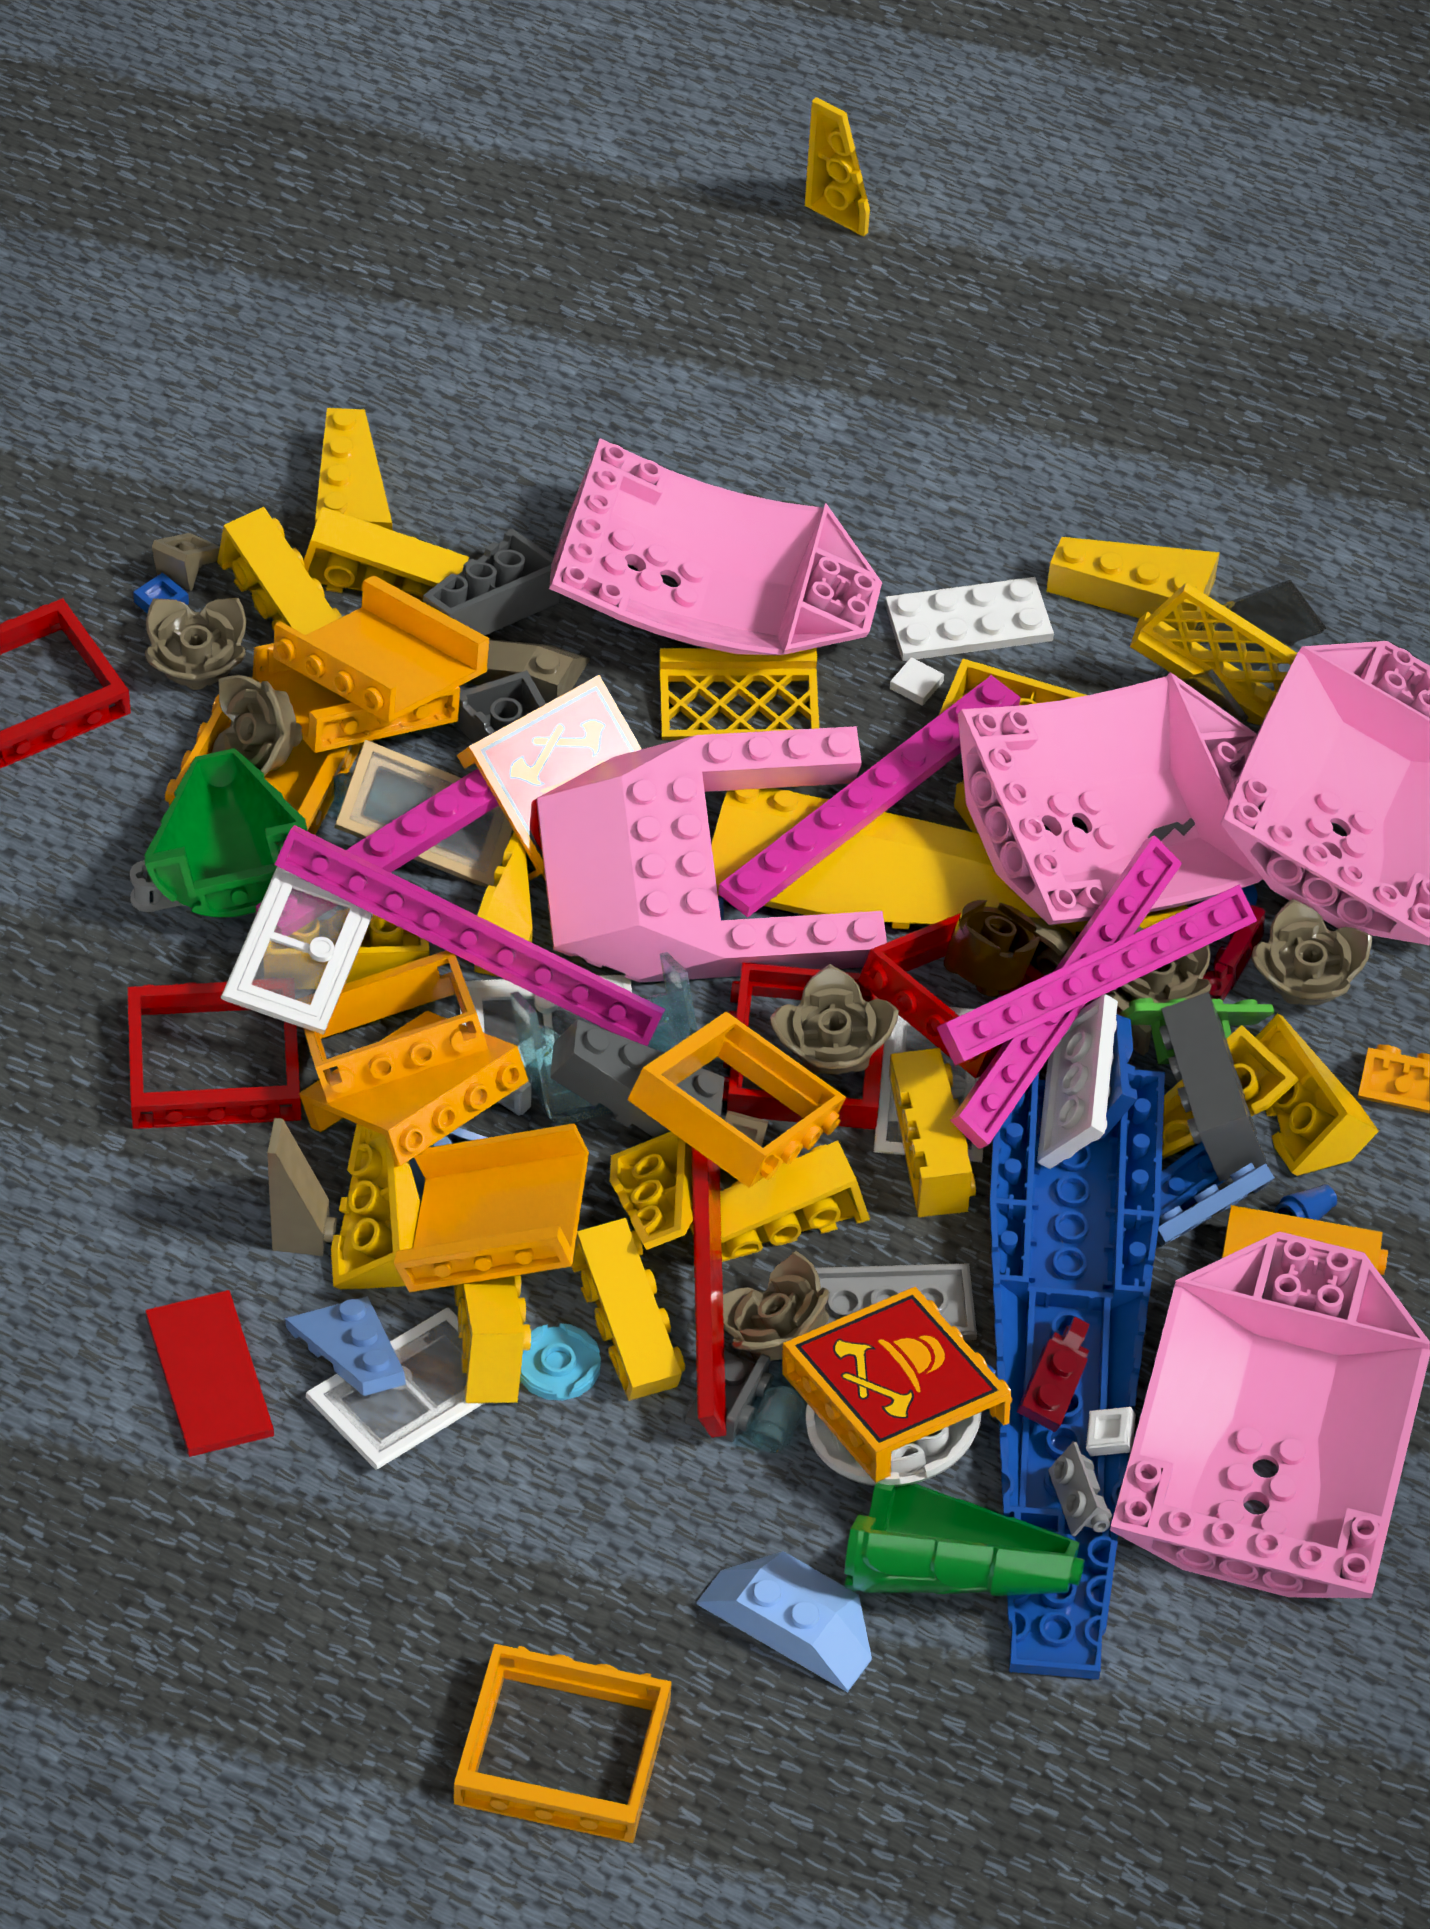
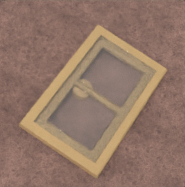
M365 739L334 828L364 839L461 778ZM497 806L415 857L414 860L480 886H493L494 872L497 866H501L504 851L508 845L513 828L501 807Z

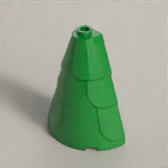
M235 748L197 756L175 790V798L160 821L161 826L144 854L146 869L153 883L165 897L172 902L176 900L190 907L193 913L222 918L256 912V905L261 903L277 868L275 862L290 829L295 825L307 831L306 820L283 798L282 793L265 780L263 772Z
M876 1483L869 1517L858 1515L850 1529L844 1571L847 1577L844 1585L846 1589L862 1591L864 1593L959 1594L989 1592L992 1596L1068 1593L1071 1584L1079 1586L1084 1559L1077 1558L1080 1542L1014 1517H1006L918 1484L895 1487V1485Z

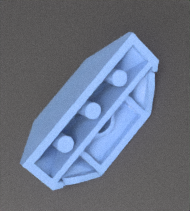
M784 1551L721 1570L696 1603L847 1693L872 1660L859 1594L846 1589L845 1586Z

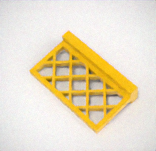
M1187 582L1152 614L1147 611L1139 618L1130 647L1243 719L1257 725L1263 723L1273 699L1287 672H1279L1277 663L1291 665L1297 655V652ZM1187 599L1200 607V611H1183L1181 603ZM1165 622H1177L1179 630L1174 629ZM1186 622H1204L1206 631L1188 630ZM1213 623H1225L1233 631H1215ZM1197 642H1209L1211 650L1204 648ZM1218 642L1236 643L1238 651H1220ZM1245 643H1256L1263 647L1265 652L1247 651ZM1228 662L1241 663L1243 671L1239 670L1238 668H1236ZM1250 663H1268L1270 671H1252ZM1261 683H1273L1275 690L1273 691Z
M660 648L659 680L662 740H680L695 735L799 730L794 729L786 722L797 711L810 720L811 729L819 728L816 669L817 648L785 655L733 654L709 648ZM753 681H762L771 689L762 698L758 699L746 687ZM791 681H808L809 690L801 698L797 699L785 687ZM668 682H685L692 690L680 700L668 690ZM713 682H724L732 689L719 700L706 688ZM699 694L713 705L701 717L687 706ZM738 694L752 705L741 716L727 706ZM777 694L792 705L781 716H778L766 706ZM669 702L673 705V707L670 710ZM680 711L694 722L687 730H670L669 721ZM720 711L734 723L727 729L716 730L708 721ZM760 711L773 723L766 729H754L747 721Z

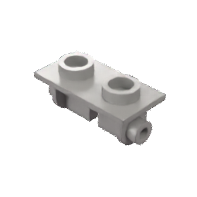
M1073 1441L1048 1469L1071 1535L1076 1536L1084 1526L1093 1528L1096 1532H1104L1110 1527L1112 1520L1111 1511L1107 1508L1103 1496L1096 1495L1100 1491V1487L1094 1473L1093 1462L1086 1458V1456L1081 1455L1077 1442Z

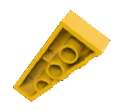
M327 408L315 525L321 507H325L393 531L392 519L364 409Z
M1061 537L1050 562L1046 592L1141 618L1147 611L1151 614L1156 611L1186 582L1209 596L1215 582L1220 552ZM1187 599L1181 603L1183 611H1200V607ZM1165 622L1174 629L1179 630L1177 622ZM1186 622L1188 630H1195L1198 622Z
M839 1141L817 1146L809 1153L796 1158L789 1165L786 1163L781 1164L777 1172L769 1180L762 1178L750 1188L738 1180L731 1187L720 1191L722 1262L759 1252L763 1248L762 1243L768 1241L776 1246L797 1241L801 1232L810 1229H819L821 1234L837 1230L838 1227L835 1222L853 1217L857 1224L870 1220L857 1179ZM692 1220V1222H691L689 1228H690V1230H691V1232H692V1235H693V1237H694V1232H693V1220Z
M521 1275L453 1285L455 1306H458L459 1338H462V1373H467L464 1389L465 1402L518 1403L523 1351H529L531 1347L530 1325L524 1324L526 1320V1302L524 1297H520Z

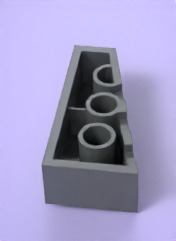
M511 528L504 533L503 541L499 544L493 542L487 546L482 557L478 560L470 559L463 565L461 573L449 575L424 594L422 602L485 636L559 603L560 593L549 589L551 564L554 557Z
M526 670L460 691L458 722H454V725L474 744L546 703L529 672Z
M1209 992L1161 1008L1166 1025L1159 1027L1167 1051L1174 1049L1175 1056L1168 1058L1176 1081L1183 1079L1184 1087L1178 1088V1093L1185 1112L1192 1111L1194 1118L1187 1120L1189 1130L1195 1144L1203 1142L1219 1181L1231 1178L1230 1175L1250 1163L1253 1164L1255 1169L1267 1164L1264 1152L1256 1137L1257 1131L1244 1098L1245 1094L1233 1064L1234 1061L1219 1015Z
M577 1019L554 1042L550 1070L551 1079L594 1106L598 1103L606 1106L615 1115L614 1119L627 1127L634 1124L651 1135L650 1140L671 1132L627 1100L642 1068L664 1054L663 1052L580 1019ZM700 1068L676 1085L721 1117L724 1088L723 1076Z

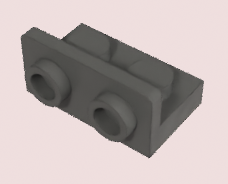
M724 1352L726 1436H720V1438L733 1442L739 1430L747 1432L756 1413V1408L753 1405L757 1397L765 1399L768 1395L774 1375L769 1373L770 1357L761 1354L757 1363L753 1364ZM696 1397L686 1415L685 1423L706 1431L698 1419Z

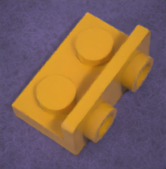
M1379 1044L1376 1049L1368 1047L1357 1098L1430 1114V1054L1418 1053L1416 1058L1402 1055L1401 1049L1390 1045Z

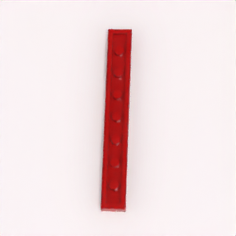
M692 1147L697 1414L708 1435L714 1438L726 1436L720 1167Z

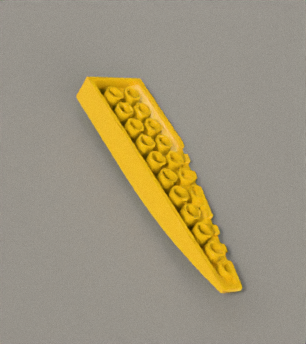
M777 788L728 790L721 807L711 844L717 893L719 891V884L829 799ZM887 812L878 816L764 905L802 915L883 911L884 922H891L892 928L909 929L910 923H937L961 913L968 903L977 900H987L986 907L998 908L999 903H1003L1018 909L1028 917L1041 918L996 874L979 834ZM1182 905L1149 912L1139 927L1146 929L1190 907ZM1088 921L1056 925L1068 929L1075 937L1076 932H1081Z

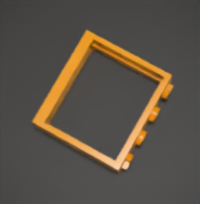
M447 950L345 984L324 1035L303 1028L327 1103L488 1049L477 1012L455 954ZM449 963L452 972L440 975L437 967ZM454 994L457 998L462 1012L460 1015L327 1059L322 1038ZM314 995L297 1001L310 1005ZM466 1023L468 1030L460 1032L458 1025ZM337 1066L339 1073L332 1075L330 1068Z
M726 1011L644 1066L627 1100L750 1188L762 1178L769 1180L777 1172L781 1164H791L803 1148L810 1150L823 1133L830 1135L841 1121L838 1119L840 1116L838 1112L846 1097ZM716 1057H719L804 1119L762 1148L676 1085Z
M494 1644L455 1778L454 1804L633 1843L670 1705L672 1682L653 1678L649 1673L639 1675L620 1671L608 1664L592 1665L574 1661L572 1658L561 1654L550 1656L531 1652L522 1646L513 1648ZM504 1679L652 1710L627 1805L478 1773Z

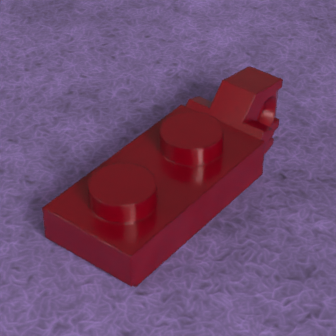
M1250 905L1257 921L1231 933L1228 946H1221L1214 961L1215 970L1207 972L1203 976V979H1208L1211 984L1209 991L1211 999H1221L1224 1001L1230 989L1233 990L1252 957L1254 947L1260 943L1264 936V909Z
M1074 1316L1069 1326H1066L1062 1335L1054 1332L1041 1351L1018 1406L1017 1413L1053 1432L1058 1430L1088 1360L1086 1357L1089 1350L1082 1347L1081 1344L1085 1339L1090 1324Z

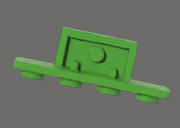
M1152 998L1136 999L1129 1003L1127 1009L1118 1014L1131 1019V1025H1151L1158 1064H1170L1168 1058L1175 1056L1174 1049L1167 1051L1159 1027L1166 1025L1161 1008L1187 1000L1185 998L1173 999L1165 1003H1154ZM1212 999L1226 1039L1231 1035L1230 1026L1258 1024L1274 1014L1272 1004H1258L1257 1000L1254 999L1242 1000L1234 1004H1223L1221 999Z

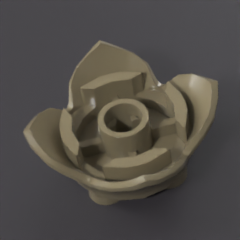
M153 598L146 617V629L151 647L146 649L145 657L151 666L163 672L168 679L190 689L199 690L207 685L218 682V679L226 677L234 667L243 661L246 653L241 643L246 631V617L239 598L214 600L209 602L200 612H194L184 602L175 599Z
M243 675L227 676L218 679L219 703L222 711L231 719V725L218 735L214 742L212 753L235 748L263 772L264 776L271 770H278L287 761L293 747L298 746L302 741V727L299 723H296L293 706L290 703L287 692L274 690L268 681L260 683L251 677Z
M1292 899L1275 915L1271 924L1269 942H1260L1254 947L1252 961L1259 972L1271 983L1275 991L1282 995V998L1287 1003L1320 1005L1348 992L1351 987L1350 982L1362 971L1368 961L1372 946V935L1352 927H1342L1335 931H1329L1318 912Z
M1138 927L1137 930L1135 931V933H1137V932H1139V931H1141V930H1144V929L1141 928V927ZM1209 945L1119 987V989L1130 1002L1141 998H1152L1154 1003H1165L1173 999H1190L1207 993L1211 989V984L1208 979H1203V976L1210 961Z
M829 964L814 975L806 984L801 1003L798 1006L786 1004L779 1007L770 1017V1022L781 1043L797 1055L803 1062V1067L813 1074L827 1073L838 1075L851 1071L860 1072L869 1066V1058L891 1036L897 1023L899 1010L888 1001L881 999L866 1002L862 997L859 985L853 978Z
M795 1251L772 1271L766 1291L760 1292L746 1287L737 1288L723 1294L724 1330L734 1338L732 1340L734 1348L749 1351L755 1360L758 1361L761 1354L769 1356L770 1361L782 1359L784 1342L802 1336L807 1332L824 1326L828 1322L829 1314L825 1309V1305L830 1292L827 1288H821L820 1278L814 1265L802 1254Z

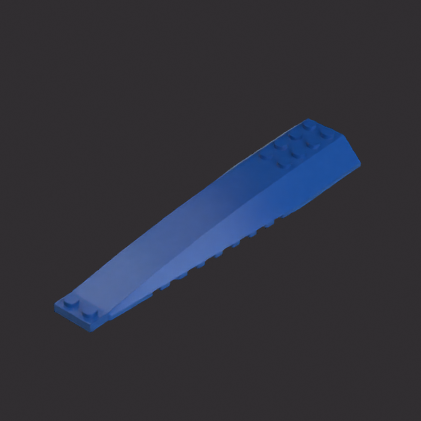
M1135 1069V1078L1129 1082V1087L1137 1090V1100L1102 1141L1096 1140L1077 1151L1071 1158L1065 1159L1051 1169L1037 1162L1046 1080H1039V1072L993 1138L989 1209L997 1378L1004 1380L1008 1384L1013 1399L1012 1403H1010L1009 1424L1003 1426L999 1421L1003 1515L1014 1517L1080 1542L1077 1558L1084 1559L1079 1586L1071 1584L1068 1593L1007 1596V1617L1011 1631L1009 1672L1098 1680L1100 1677L1102 1636L1106 1632L1118 1535L1111 1532L1110 1527L1104 1532H1096L1093 1528L1084 1526L1076 1536H1072L1048 1469L1073 1441L1077 1442L1081 1455L1086 1456V1458L1093 1462L1094 1473L1100 1487V1491L1096 1495L1103 1496L1113 1519L1127 1468L1129 1453L1090 1456L1086 1450L1089 1411L1131 1407L1133 1411L1135 1410L1160 1221L1165 1072ZM1075 1316L1090 1324L1085 1339L1081 1344L1082 1347L1089 1350L1086 1357L1088 1360L1062 1424L1056 1432H1053L1017 1413V1409L1044 1345L1051 1339L1054 1332L1062 1335L1066 1326L1070 1325Z

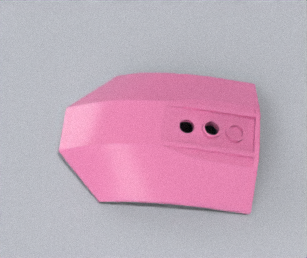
M600 438L568 513L551 564L549 589L624 623L692 645L733 654L785 655L867 637L870 632L882 581L826 503L823 508L785 503L741 494L706 484L668 470L651 460L644 459ZM628 564L634 566L638 571L629 568ZM661 575L672 577L677 582L678 587H670L664 584Z
M1388 641L1302 646L1263 720L1220 824L1274 892L1288 900L1294 899L1313 908L1322 916L1324 921L1338 929L1352 927L1372 936L1430 945V666L1412 656L1407 650L1398 648ZM1332 823L1340 825L1346 831L1347 836L1336 834L1333 831Z
M1171 672L1162 678L1088 696L1029 705L962 709L958 713L966 805L996 874L1049 925L1089 921L1143 842L1148 839L1150 833L1156 828L1175 822L1183 825L1190 818L1193 819L1195 825L1184 836L1174 828L1161 841L1182 862V865L1149 912L1207 900L1239 884L1241 888L1259 883L1263 879L1220 824L1257 734ZM1072 817L1080 818L1086 824L1088 833H1085L1078 827H1074ZM1044 825H1046L1051 830V832L1045 830Z
M1279 1231L1175 1280L1142 1413L1112 1519L1111 1532L1182 1570L1285 1597L1372 1598L1430 1357V1341L1364 1252ZM1258 1460H1269L1276 1465L1278 1472L1273 1477L1264 1478L1254 1472L1253 1464ZM1250 1500H1257L1266 1506L1267 1511L1259 1515L1252 1514L1245 1509L1243 1504Z

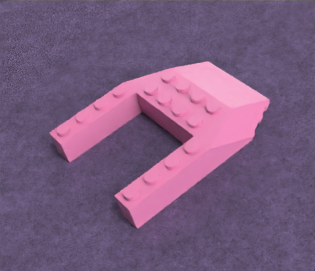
M857 726L695 735L614 756L538 797L536 803L553 950L571 957H582L587 963L600 968L604 965L624 973L626 978L639 983L741 976L742 963L822 970L829 964L838 969L864 967L870 949L887 943L883 911L721 920L705 792L850 784L857 778L862 763Z

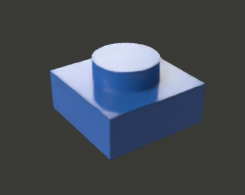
M164 573L156 576L133 592L134 603L147 614L153 598L175 599L184 602L186 605L189 604L188 593Z

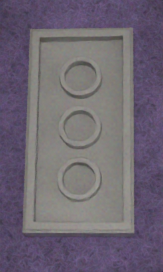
M969 1263L815 1268L820 1278L821 1288H827L830 1292L825 1305V1309L829 1314V1320L826 1324L916 1286L927 1300H932L936 1304L942 1317L951 1326L958 1328L963 1340H976L977 1338Z

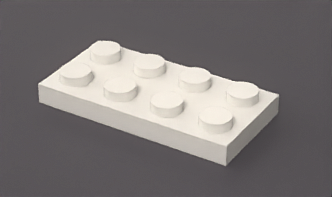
M1035 577L885 597V607L902 661H908L911 657L923 659L1053 641L1054 632Z
M1103 994L1080 1011L1048 1058L1037 1162L1048 1169L1053 1168L1065 1159L1071 1158L1077 1151L1089 1143L1098 1140L1105 1133L1107 1127V1103L1111 1090L1109 1083L1111 1065L1114 1059L1113 1043L1117 1027L1116 1013L1118 1003L1117 1000L1107 994Z

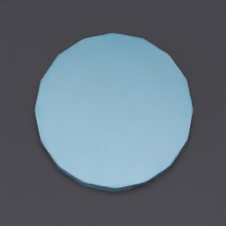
M559 1323V1327L553 1326L549 1328L547 1324L535 1328L531 1331L530 1350L523 1351L520 1382L531 1393L544 1399L563 1401L579 1397L593 1387L600 1375L601 1357L597 1342L585 1330L571 1324Z

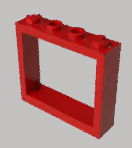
M63 598L1 623L0 655L62 629L103 688L1 730L0 769L131 714L129 689ZM115 703V706L109 708V705Z
M961 913L870 949L858 982L877 998L888 1001L899 1010L898 1015L950 1058L951 1056L937 1027L959 1017V1015L907 972L946 956V948ZM1030 964L1022 983L1018 987L1000 991L999 994L1004 996L1044 977V975ZM1003 1043L958 1065L976 1079L982 1075Z
M742 963L740 981H732L730 1003H738L737 1011H729V1014L749 1027L752 996L802 1000L804 987L820 970ZM845 972L859 985L862 997L866 1002L879 999L858 982L861 973ZM884 1044L869 1058V1066L865 1069L862 1099H845L838 1112L840 1115L838 1119L841 1120L838 1126L876 1129ZM723 1062V1068L731 1069L730 1077H724L722 1101L727 1102V1112L732 1111L766 1120L799 1122L804 1119L765 1090L742 1088L743 1075L726 1062Z
M272 978L256 980L251 984L295 1000L294 979ZM227 981L215 983L188 982L175 985L148 984L128 987L130 1091L133 1129L274 1122V1118H281L284 1121H300L301 1101L299 1095L297 1026L284 1021L287 1085L144 1093L142 1015L250 1009L221 999ZM292 1104L290 1107H280V1105ZM141 1112H153V1114H141Z

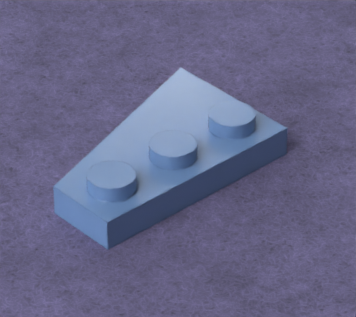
M1250 1163L1230 1175L1233 1183L1219 1191L1215 1184L1196 1195L1194 1199L1198 1204L1184 1212L1180 1206H1177L1160 1216L1159 1222L1161 1226L1158 1228L1157 1240L1161 1247L1212 1218V1215L1215 1213H1221L1231 1208V1205H1236L1248 1196L1247 1194L1251 1192L1257 1193L1264 1189L1275 1178L1267 1164L1255 1169L1253 1164Z
M368 1296L346 1300L340 1304L285 1318L286 1328L295 1339L301 1337L308 1343L309 1351L316 1357L324 1356L333 1364L334 1372L363 1396L406 1385L404 1370Z

